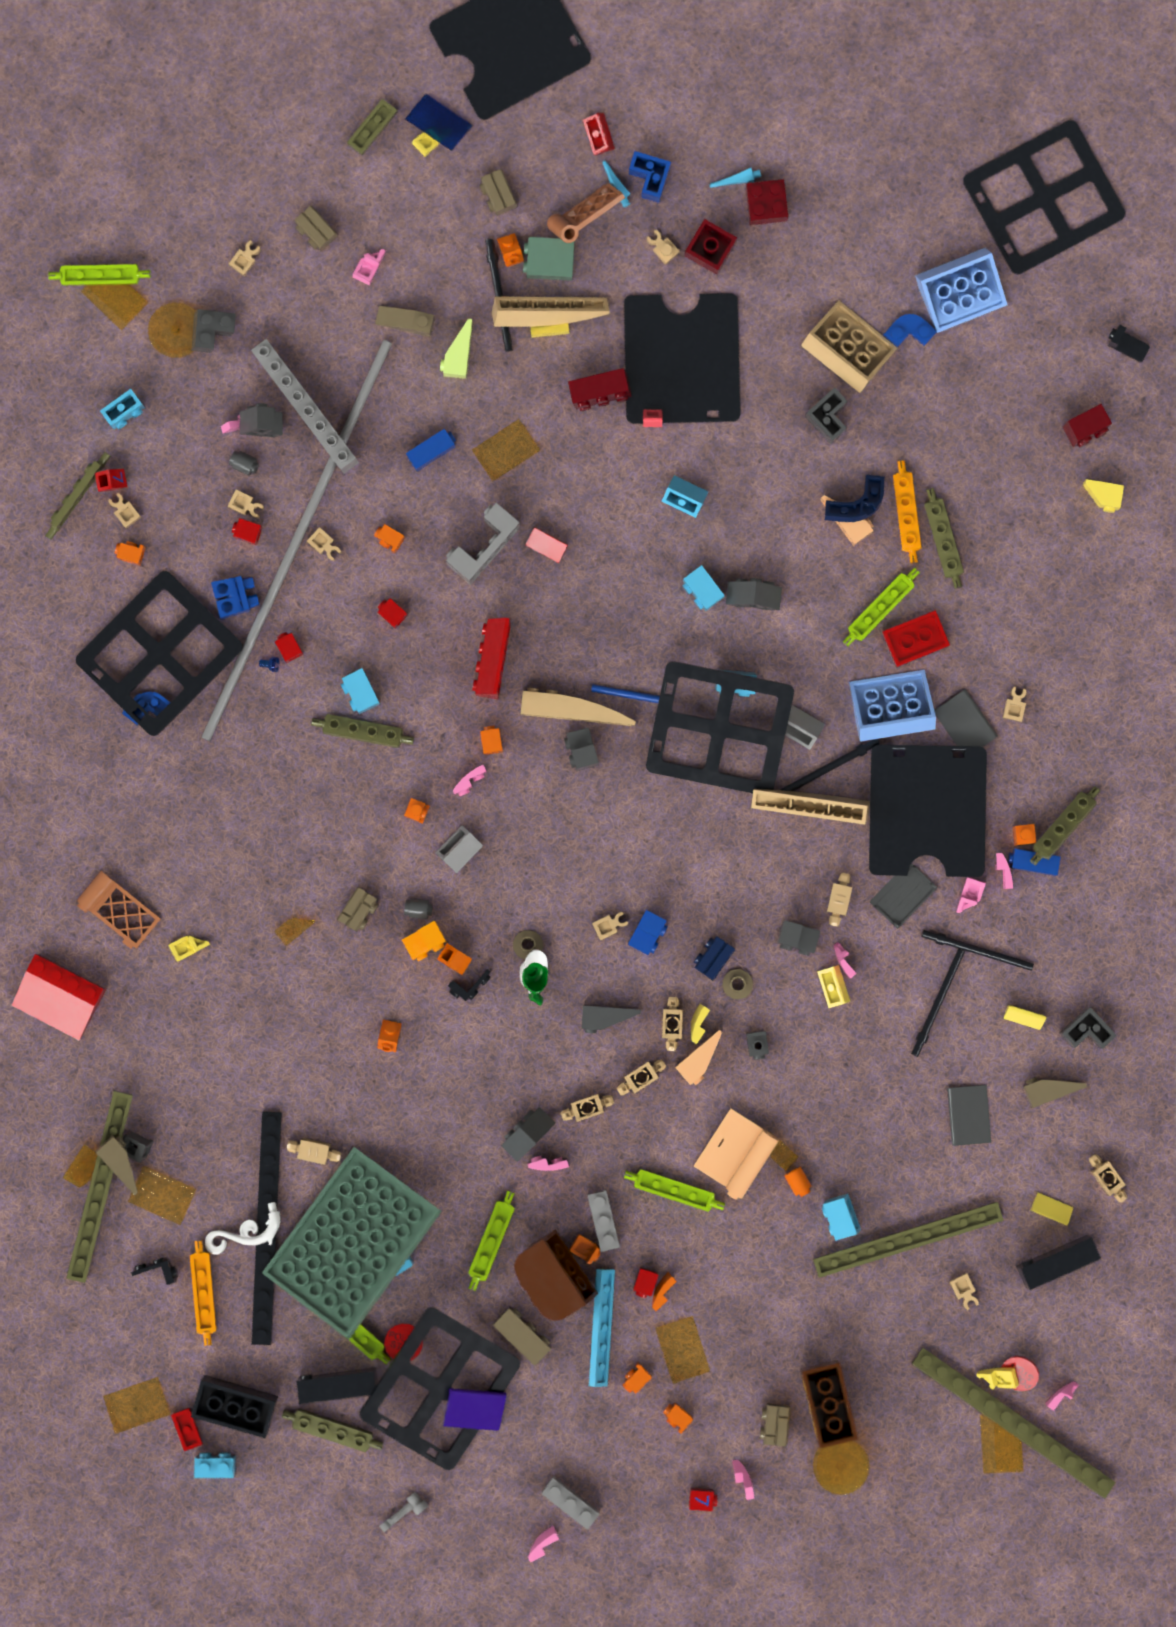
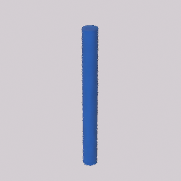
M592 684L591 692L659 703L660 698L658 695Z

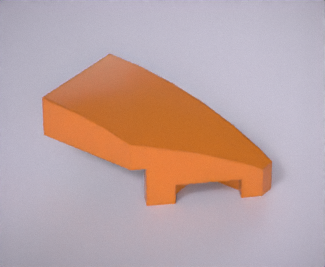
M669 1272L663 1276L655 1288L652 1308L655 1311L659 1310L668 1301L664 1294L677 1282Z

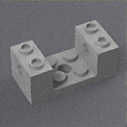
M497 503L494 506L490 505L484 511V521L499 535L495 534L489 541L490 546L486 550L483 548L477 554V561L459 546L456 549L452 548L446 555L447 565L470 585L520 529V522Z

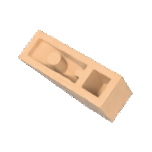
M825 495L820 499L824 506L826 500L835 501ZM868 518L857 522L836 521L853 546L873 532L872 528L874 526Z
M720 1030L675 1067L690 1085L693 1083L697 1085L704 1079L702 1075L706 1072L722 1032Z

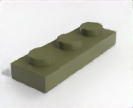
M382 99L347 141V144L360 155H363L398 111Z

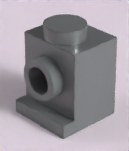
M766 1031L747 1033L749 1057L753 1056L754 1060L765 1059V1055L769 1054ZM756 1042L761 1043V1049H755L754 1045Z
M134 1132L124 1135L122 1138L127 1144L124 1147L127 1150L128 1157L139 1163L147 1158L154 1142Z

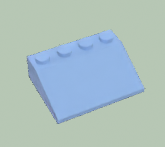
M987 248L915 275L920 293L937 333L1007 306L993 255Z
M925 670L849 682L860 742L936 729V715Z

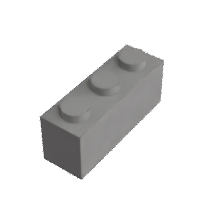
M602 1190L587 1194L601 1252L620 1248L607 1191Z
M554 1475L541 1492L543 1496L587 1530L600 1514L599 1510Z

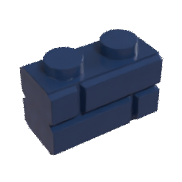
M717 936L715 939L712 937L704 946L707 948L703 955L699 953L694 960L696 964L694 968L712 981H714L736 950Z

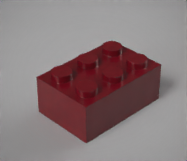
M624 368L568 381L572 403L580 411L590 410L591 406L594 405L599 407L607 406L610 404V401L624 402L628 400V397L632 396Z

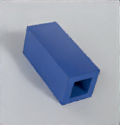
M443 429L408 451L406 455L418 472L454 449L456 439L451 432L447 433Z
M1013 849V853L1009 852L1007 863L1011 864L1010 869L1058 876L1060 856L1053 855L1049 860L1042 858L1035 866L1030 862V859H1032L1036 852Z

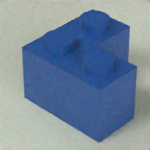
M634 151L629 167V175L646 179L641 198L660 203L671 162Z
M646 910L628 945L646 955H649L650 952L654 954L659 944L656 942L658 936H663L668 927L665 925L667 920Z

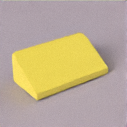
M568 323L530 327L532 338L569 334Z
M839 965L817 971L828 1008L850 1002Z
M1012 1005L1007 1006L1004 1015L1006 1020L1038 1030L1041 1029L1046 1020V1017Z
M1037 1192L1030 1210L1068 1226L1073 1207Z

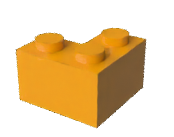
M436 921L427 924L415 933L402 939L412 960L417 959L418 962L428 957L427 953L434 950V952L443 949L445 947L444 943L447 942Z

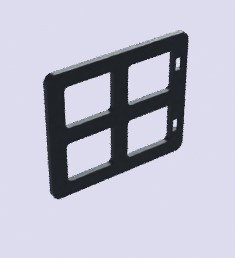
M1073 120L1060 124L968 173L963 179L966 190L1011 271L1016 275L1028 271L1124 219L1126 214L1079 126ZM1063 138H1068L1083 164V169L1051 186H1046L1031 160V155ZM1017 164L1033 190V195L997 213L985 194L981 182ZM1087 182H1092L1108 211L1106 214L1076 230H1070L1055 200ZM980 192L986 201L981 205L975 194ZM1041 208L1054 228L1058 239L1025 257H1021L1005 227ZM1008 243L1014 252L1010 256H1008L1003 245Z
M163 571L76 656V663L149 735L157 736L241 653L243 645L169 572ZM162 590H167L188 610V614L162 641L157 642L135 621V617ZM198 625H203L224 645V649L198 676L193 677L171 656V652ZM125 630L148 653L122 681L117 683L94 659L121 631ZM158 665H162L183 685L184 689L157 717L153 718L130 694ZM96 668L104 674L100 680L92 673ZM138 708L146 715L142 720L133 713Z
M677 661L669 662L665 668L646 769L655 774L753 793L754 789L774 790L794 697V688L785 683ZM680 677L719 684L721 686L714 719L678 713L672 710L677 682ZM667 683L674 684L672 694H665ZM736 689L773 695L778 698L774 721L770 731L729 722ZM669 727L706 733L711 736L704 768L663 761L662 755ZM726 738L765 745L767 747L760 780L719 772V763ZM656 740L662 741L660 751H654Z
M429 1307L425 1310L361 1408L359 1416L365 1423L443 1469L452 1470L479 1429L463 1428L448 1451H443L420 1437V1433L441 1401L445 1400L448 1402L449 1389L452 1388V1384L474 1351L480 1352L502 1366L499 1374L487 1390L491 1392L505 1391L520 1368V1361L514 1355L435 1307ZM433 1326H437L461 1341L454 1355L437 1378L410 1363L411 1358ZM401 1375L429 1391L406 1427L397 1424L378 1412L379 1407ZM381 1419L390 1423L387 1429L378 1424ZM430 1447L438 1451L435 1457L427 1453Z

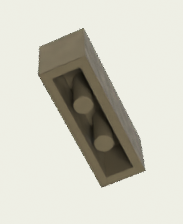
M509 1307L495 1321L493 1326L535 1366L551 1350L549 1346L551 1342L544 1335L540 1337L535 1332L537 1328L530 1321L526 1323L521 1318L523 1315L518 1309L514 1308L512 1310Z

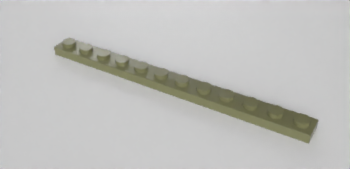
M922 1348L912 1362L914 1367L1103 1499L1107 1497L1116 1483L926 1349Z

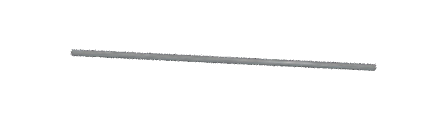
M383 340L341 431L340 438L345 444L352 433L391 348L392 343ZM331 456L201 738L210 741L335 470L337 464Z

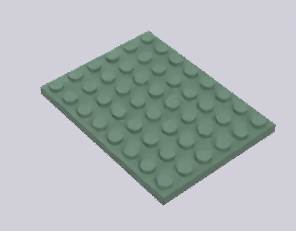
M353 1147L262 1273L345 1338L350 1339L442 1211Z

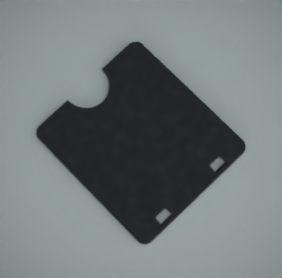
M470 0L433 20L429 25L430 32L444 57L461 55L472 63L474 76L471 83L463 91L481 120H487L587 66L591 62V55L560 0ZM573 35L579 44L575 47L572 46L568 39Z
M732 293L700 294L698 304L693 311L685 315H677L665 307L662 295L627 296L624 300L625 372L632 395L626 401V418L628 422L643 424V410H662V423L737 421L740 418L737 297ZM707 411H718L719 417L707 418Z
M876 745L872 748L869 870L873 875L908 876L911 863L923 855L937 858L945 868L946 877H980L984 874L987 752L983 747ZM893 750H905V757H893ZM952 751H965L964 758H953Z

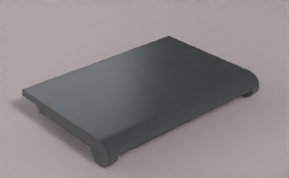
M966 689L934 710L935 715L957 746L983 747L998 737Z
M911 863L908 876H894L871 899L870 903L898 929L937 889V886Z
M987 1085L947 1088L952 1146L991 1143Z

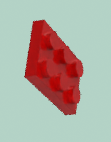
M936 610L882 631L896 668L950 646Z

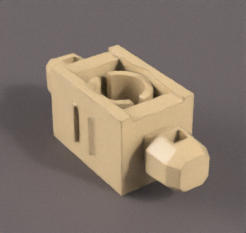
M846 873L840 874L839 884L833 883L827 912L833 913L830 916L829 924L838 927L840 924V915L846 916L852 887L847 886L850 882V875Z
M669 997L667 1003L669 1009H663L662 1038H668V1042H666L667 1051H675L677 1049L676 1039H682L683 1010H677V1006H679L677 997ZM666 1014L679 1015V1019L674 1017L678 1022V1026L673 1029V1031L679 1029L678 1034L665 1033L666 1029L671 1031L667 1027V1021L671 1017L666 1019Z
M661 1059L654 1062V1065L651 1066L648 1061L624 1077L627 1082L625 1084L623 1082L617 1087L620 1095H625L632 1089L636 1093L650 1085V1083L659 1078L656 1072L659 1071L660 1073L666 1067L665 1063ZM647 1067L653 1078L649 1080V1075H647L645 1082L639 1083L637 1081L636 1083L641 1085L637 1088L630 1077L634 1075V1080H636V1075L639 1072L647 1073L645 1070H642Z
M596 1094L572 1102V1109L569 1110L567 1108L561 1112L562 1119L567 1121L575 1116L578 1122L604 1113L603 1106L609 1107L614 1103L612 1095L602 1096L603 1098L600 1099L599 1095ZM591 1099H595L598 1111L594 1112L595 1107H593L590 1113L581 1111L585 1116L580 1117L577 1104H580L581 1109L585 1102L593 1105L594 1103Z
M303 1138L300 1144L298 1141H289L287 1145V1150L292 1153L298 1152L297 1159L326 1165L328 1159L338 1162L341 1158L340 1151L334 1149L330 1151L331 1144Z
M1093 1154L1089 1157L1092 1167L1095 1166L1091 1173L1100 1184V1187L1103 1188L1108 1196L1115 1194V1199L1120 1203L1126 1200L1127 1194L1123 1189L1121 1190L1125 1183L1109 1161L1106 1160L1102 1163L1099 1155ZM1102 1171L1112 1175L1111 1182L1114 1183L1113 1186L1110 1183L1104 1182V1173H1101Z

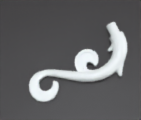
M276 1203L268 1204L270 1211L268 1214L269 1220L266 1222L268 1227L262 1234L254 1237L249 1236V1231L257 1234L259 1227L254 1220H247L240 1226V1235L223 1230L210 1232L205 1239L207 1251L218 1255L225 1250L227 1246L226 1240H222L220 1246H215L213 1243V1239L219 1235L244 1245H259L267 1241L271 1245L280 1226V1212L277 1211Z

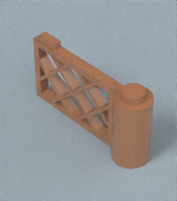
M607 183L565 214L551 215L547 221L548 229L564 242L572 243L577 239L579 230L625 199V196L611 184Z
M103 871L98 873L77 899V902H79L77 906L82 911L93 913L123 937L124 940L122 942L130 949L133 946L137 949L161 919ZM116 888L123 893L124 901L112 902V893ZM110 898V903H105ZM124 903L125 915L114 916L113 904ZM126 903H136L139 913L127 914ZM102 905H110L111 916L103 917L97 911ZM149 914L155 919L150 926H142L141 915ZM139 915L140 927L129 928L128 916ZM125 917L126 928L118 929L115 926L114 918ZM148 928L146 932L143 934V929ZM140 929L141 938L137 943L130 939L129 930Z

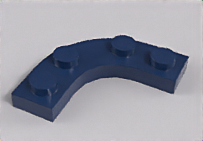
M866 475L864 494L854 502L826 500L824 520L857 522L872 516L882 504L885 476Z

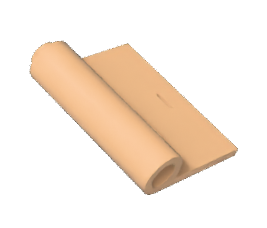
M730 1108L694 1164V1167L724 1185L730 1197L736 1200L738 1198L742 1199L778 1144L779 1139Z

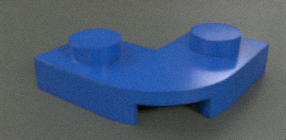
M906 314L899 317L883 336L897 348L909 334L925 346L937 331L922 317L915 314Z
M157 692L139 693L134 697V700L147 713L150 711L155 716H158L170 704L167 699ZM139 708L133 712L140 720L146 716ZM125 711L122 712V714L126 716L129 720H131L134 724H136L137 726L139 725Z

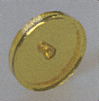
M169 303L157 309L148 325L149 339L154 348L162 355L170 358H182L193 353L194 351H191L194 313L196 311L183 303Z
M854 1440L821 1449L818 1448L813 1460V1470L817 1481L825 1490L833 1494L845 1495L858 1490L866 1482L870 1463L864 1448Z

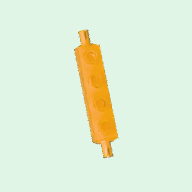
M905 460L897 461L899 473L893 475L902 551L909 552L910 563H913V557L914 563H917L916 551L922 549L913 474L906 471Z
M199 1240V1244L198 1241H194L196 1253L190 1255L196 1330L198 1334H203L204 1346L212 1345L211 1334L217 1331L210 1253L203 1252V1240Z

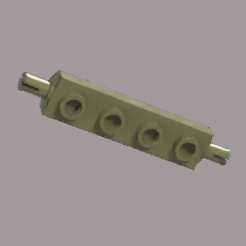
M104 452L99 461H94L93 464L90 463L84 471L86 474L82 479L76 481L73 486L74 491L71 495L68 494L64 498L61 509L53 513L51 528L45 535L48 539L52 540L57 531L60 530L96 479L95 473L101 472L105 467L104 465L111 457L109 454Z
M934 488L927 489L929 501L924 505L943 572L946 578H952L954 589H956L958 586L962 587L959 576L964 573L944 500L936 497Z
M327 714L324 720L312 718L311 726L322 727L323 734L399 748L401 743L413 745L414 737L403 735L402 728Z
M1094 786L1088 794L1081 791L1034 845L1036 854L1030 859L1033 865L1036 866L1042 858L1049 860L1096 806L1097 802L1094 798L1100 793L1099 788Z
M300 1408L295 1414L284 1410L282 1418L293 1421L292 1429L363 1452H367L370 1447L381 1450L384 1443L374 1440L373 1432Z

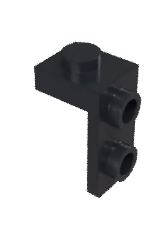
M1119 325L1117 329L1113 328L1108 337L1110 339L1108 346L1141 363L1150 345L1125 333L1126 327Z
M487 969L468 992L452 980L448 985L451 988L449 992L457 999L461 997L465 1001L468 998L472 1000L478 993L476 990L480 984L484 986L491 978L489 976L491 971Z
M163 1257L154 1260L153 1265L147 1267L145 1263L135 1266V1271H132L131 1275L134 1276L161 1267L166 1283L169 1285L176 1282L178 1272L175 1266L172 1267L170 1259L165 1261Z

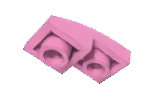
M484 765L475 768L463 777L454 788V794H459L461 797L470 793L469 789L472 788L469 780L473 779L475 782L484 778L483 774L487 773Z
M541 1155L531 1158V1162L528 1163L529 1168L544 1171L569 1167L567 1159L563 1160L562 1157L551 1160L552 1164L548 1165L546 1158L542 1159Z

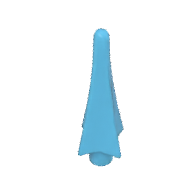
M603 161L610 184L625 196V199L620 201L622 206H629L630 202L627 197L630 195V192L614 174L607 161Z
M749 168L726 179L711 183L709 186L713 188L731 184L752 183L755 178L761 177L760 170L752 171Z

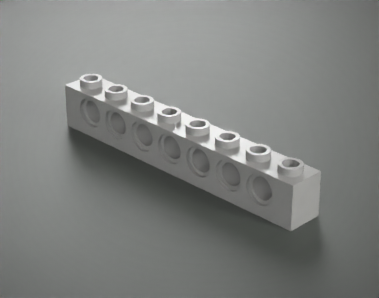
M265 339L251 350L341 471L345 474L359 463L356 457L268 340Z

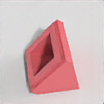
M643 410V427H662V410Z

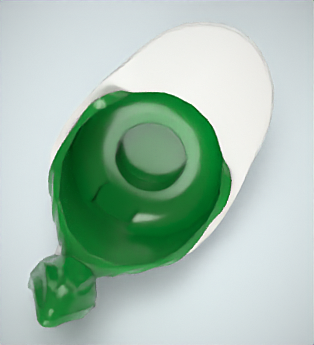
M534 949L527 955L525 962L520 966V981L527 988L530 1001L537 1003L539 1006L543 1003V997L540 993L548 982V962L546 955L542 951Z

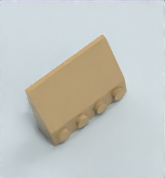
M840 301L812 329L801 345L859 393L862 392L897 350L894 344Z

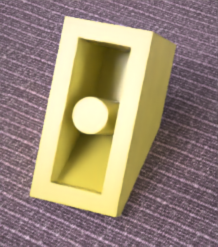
M1088 479L1084 481L1083 486L1098 507L1104 508V512L1115 513V510L1121 508L1124 485Z

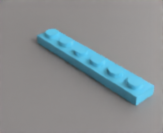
M596 1269L595 1289L598 1295L594 1297L589 1386L591 1387L608 1386L614 1269Z

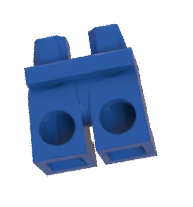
M238 576L211 582L221 620L249 612L251 608L260 605L257 594L246 596L245 590L255 588L253 577L242 578Z

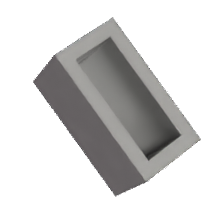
M792 705L785 735L810 750L825 724Z
M461 826L436 851V854L451 869L458 873L483 845L467 829Z

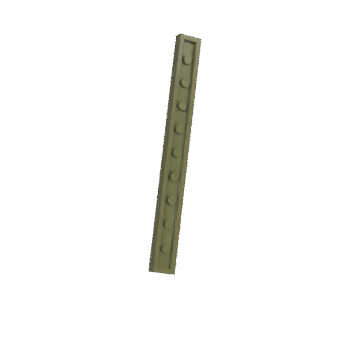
M113 1091L100 1146L112 1135L116 1138L118 1136L122 1138L133 1094ZM98 1155L66 1279L83 1283L86 1282L113 1176V1171Z
M994 1202L814 1258L813 1261L818 1277L821 1278L1004 1220L998 1202Z

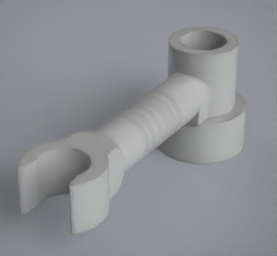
M414 1492L407 1498L408 1503L379 1527L385 1532L411 1510L416 1515H419L429 1505L425 1500L422 1501L419 1495Z

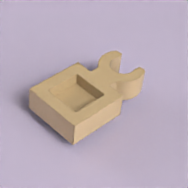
M655 230L654 233L657 235V239L651 240L648 236L647 241L649 244L656 246L653 252L666 265L680 251L668 238L662 240L660 232Z
M251 240L247 242L246 250L243 252L239 249L229 262V266L244 277L256 262L252 257L258 255L261 251L259 246L256 250H250L253 244Z
M235 490L228 504V508L243 515H246L247 511H249L257 519L260 516L255 514L254 510L256 508L264 509L260 503L252 504L253 497L238 490Z
M117 493L119 502L113 503L111 499L108 502L112 507L118 509L114 514L127 529L140 519L141 516L129 501L124 504L122 495Z
M320 527L307 540L321 555L326 551L327 557L331 561L335 560L331 556L332 551H337L339 554L342 553L338 547L331 546L334 540Z
M1013 687L1011 689L1013 699L1006 700L1002 718L1022 722L1026 703L1021 702V699L1025 697L1026 689H1023L1022 694L1018 696L1015 693L1016 687Z
M623 912L618 913L615 919H611L610 915L592 923L600 941L617 933L615 927H624L628 924L627 921L620 923L618 920L620 916L624 915Z
M967 1273L949 1281L957 1299L964 1298L963 1305L965 1309L969 1310L968 1301L973 1300L976 1306L979 1305L978 1300L971 1295L976 1290Z

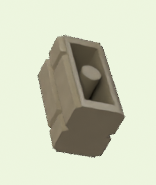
M502 169L481 178L482 184H479L482 194H487L489 198L487 205L490 212L494 211L496 216L517 207Z
M312 205L294 220L297 225L295 229L302 236L305 234L309 238L307 242L314 250L317 248L320 251L324 250L338 237L333 228Z
M357 887L337 920L356 932L359 929L363 930L368 923V920H366L369 913L373 914L378 907L376 903L378 899Z
M766 1403V1408H762L761 1419L765 1420L764 1428H760V1439H763V1444L787 1447L790 1406Z

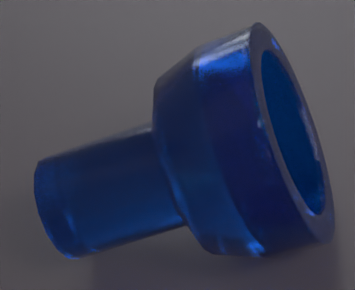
M272 657L269 660H260L259 667L268 668L272 672H278L279 666L275 668V664H279V658Z

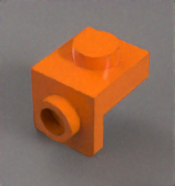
M515 233L497 239L506 267L524 261Z
M383 1020L378 1038V1049L385 1052H396L402 1023Z
M581 1234L577 1235L569 1248L570 1252L585 1260L589 1265L593 1261L596 1262L601 1254L599 1245Z

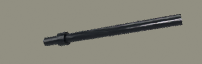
M493 239L485 240L488 253L486 258L487 263L490 264L495 297H503L497 266L499 261L498 255L495 253ZM501 327L505 352L513 351L509 327Z
M873 739L864 745L860 744L853 751L780 790L794 791L859 755L862 757L867 754V751L876 745H880L878 739Z
M923 930L921 937L936 941V944L942 946L944 944L1030 971H1032L1034 966L1033 963L946 937V934H936Z
M960 949L956 952L921 1033L918 1032L917 1042L911 1053L916 1057L919 1056L924 1043L926 1044L929 1039L930 1029L965 952Z

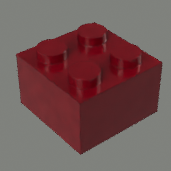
M784 179L746 183L745 191L750 226L786 222L788 220Z
M704 219L685 250V257L718 275L736 245L737 237Z
M1101 403L1068 420L1063 429L1072 446L1078 445L1080 448L1088 444L1092 437L1095 436L1098 439L1104 436L1109 431L1108 428L1112 425V422Z

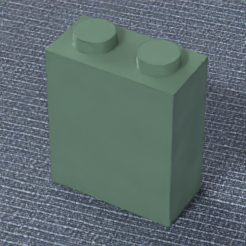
M529 237L528 243L525 242L524 254H528V258L523 263V273H527V278L572 281L574 242L566 243L560 238Z

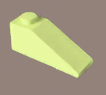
M472 319L467 320L445 354V360L441 359L440 371H443L445 377L467 378Z

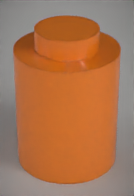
M801 1166L784 1175L795 1196L800 1195V1197H803L811 1192L809 1188L812 1185Z

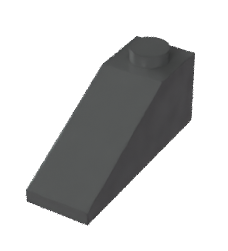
M583 1005L581 1029H585V1033H597V1030H602L641 1014V1010Z

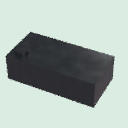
M1085 1235L1033 1259H1027L1016 1267L1025 1287L1032 1290L1098 1261L1101 1257L1092 1237Z
M376 1367L320 1375L305 1374L301 1375L296 1381L299 1405L370 1396L378 1384Z
M204 1375L200 1381L191 1417L266 1438L279 1396Z

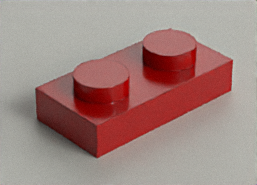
M190 1407L171 1414L184 1452L203 1445L195 1420L191 1417Z

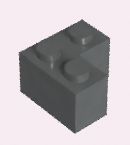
M197 309L194 313L191 351L211 353L214 349L215 335L231 336L234 333L236 314Z
M835 387L811 408L805 416L830 444L835 442L847 429L835 415L846 406L848 401Z
M264 403L247 407L246 410L240 411V435L270 438L283 435V412H275V408L267 407V404Z
M737 578L735 582H728L726 604L735 607L780 610L782 587L774 586V582L763 581L762 583V579L750 578V581Z
M589 727L566 733L567 738L564 739L566 749H571L572 755H569L571 767L576 768V771L599 766Z
M784 920L782 921L777 944H780L781 949L792 951V948L799 949V954L809 956L810 953H815L821 931Z
M1091 1007L1084 1009L1059 1033L1072 1048H1076L1086 1037H1089L1099 1049H1103L1117 1036Z
M540 1107L535 1112L530 1110L523 1117L526 1121L520 1120L514 1127L516 1131L514 1132L511 1129L504 1136L506 1141L501 1146L517 1162L555 1125V1122Z

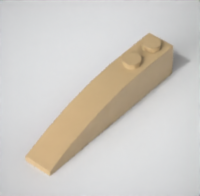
M495 297L492 317L494 327H536L588 320L607 315L610 310L607 297Z
M527 688V691H523L521 715L635 726L636 721L610 708L581 698L561 695L555 690H546V693L538 692L539 689Z
M754 789L751 808L866 824L870 801L814 793Z

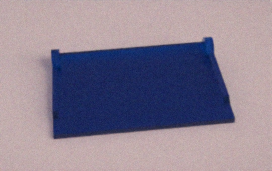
M428 94L421 98L405 118V120L451 151L473 126Z

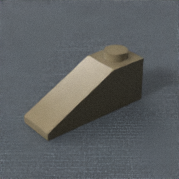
M379 306L375 324L431 337L435 317L432 314L415 310Z
M1037 1077L1026 1081L1023 1089L1031 1108H1035L1086 1088L1087 1085L1086 1083L1037 1080Z
M112 1135L96 1149V1154L128 1189L136 1195L138 1191L127 1150L124 1147L127 1144L120 1136L116 1138Z

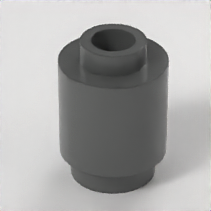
M234 451L229 461V465L233 469L248 476L252 473L255 474L259 467L257 458L242 451Z
M411 898L405 901L404 915H409L410 918L428 919V915L432 916L433 904H429V900Z

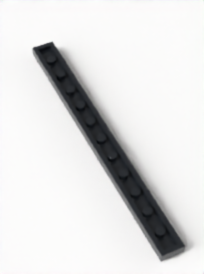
M262 1112L257 1211L259 1229L256 1236L262 1234L268 1227L266 1225V1222L269 1220L268 1214L270 1213L268 1204L275 1202L278 1208L282 1112ZM276 1234L271 1245H269L268 1241L256 1245L251 1345H271L274 1282L262 1272L275 1256Z

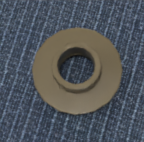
M531 930L518 933L513 941V950L522 959H526L527 955L534 949L540 951L543 949L541 936ZM525 940L533 942L534 945L531 949L527 950L522 947Z
M735 969L725 975L723 989L727 996L732 999H743L752 991V977L746 971ZM740 978L744 983V987L740 990H735L732 982Z

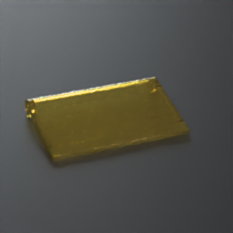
M130 284L86 285L81 291L121 331L149 303Z
M517 419L472 449V452L492 482L540 451L520 419Z
M143 1166L136 1182L138 1193L136 1195L131 1193L128 1202L181 1225L196 1189Z
M693 1316L655 1328L673 1384L710 1372Z
M158 1377L103 1396L115 1434L171 1415Z
M980 1415L984 1474L1024 1472L1022 1441L985 1415Z

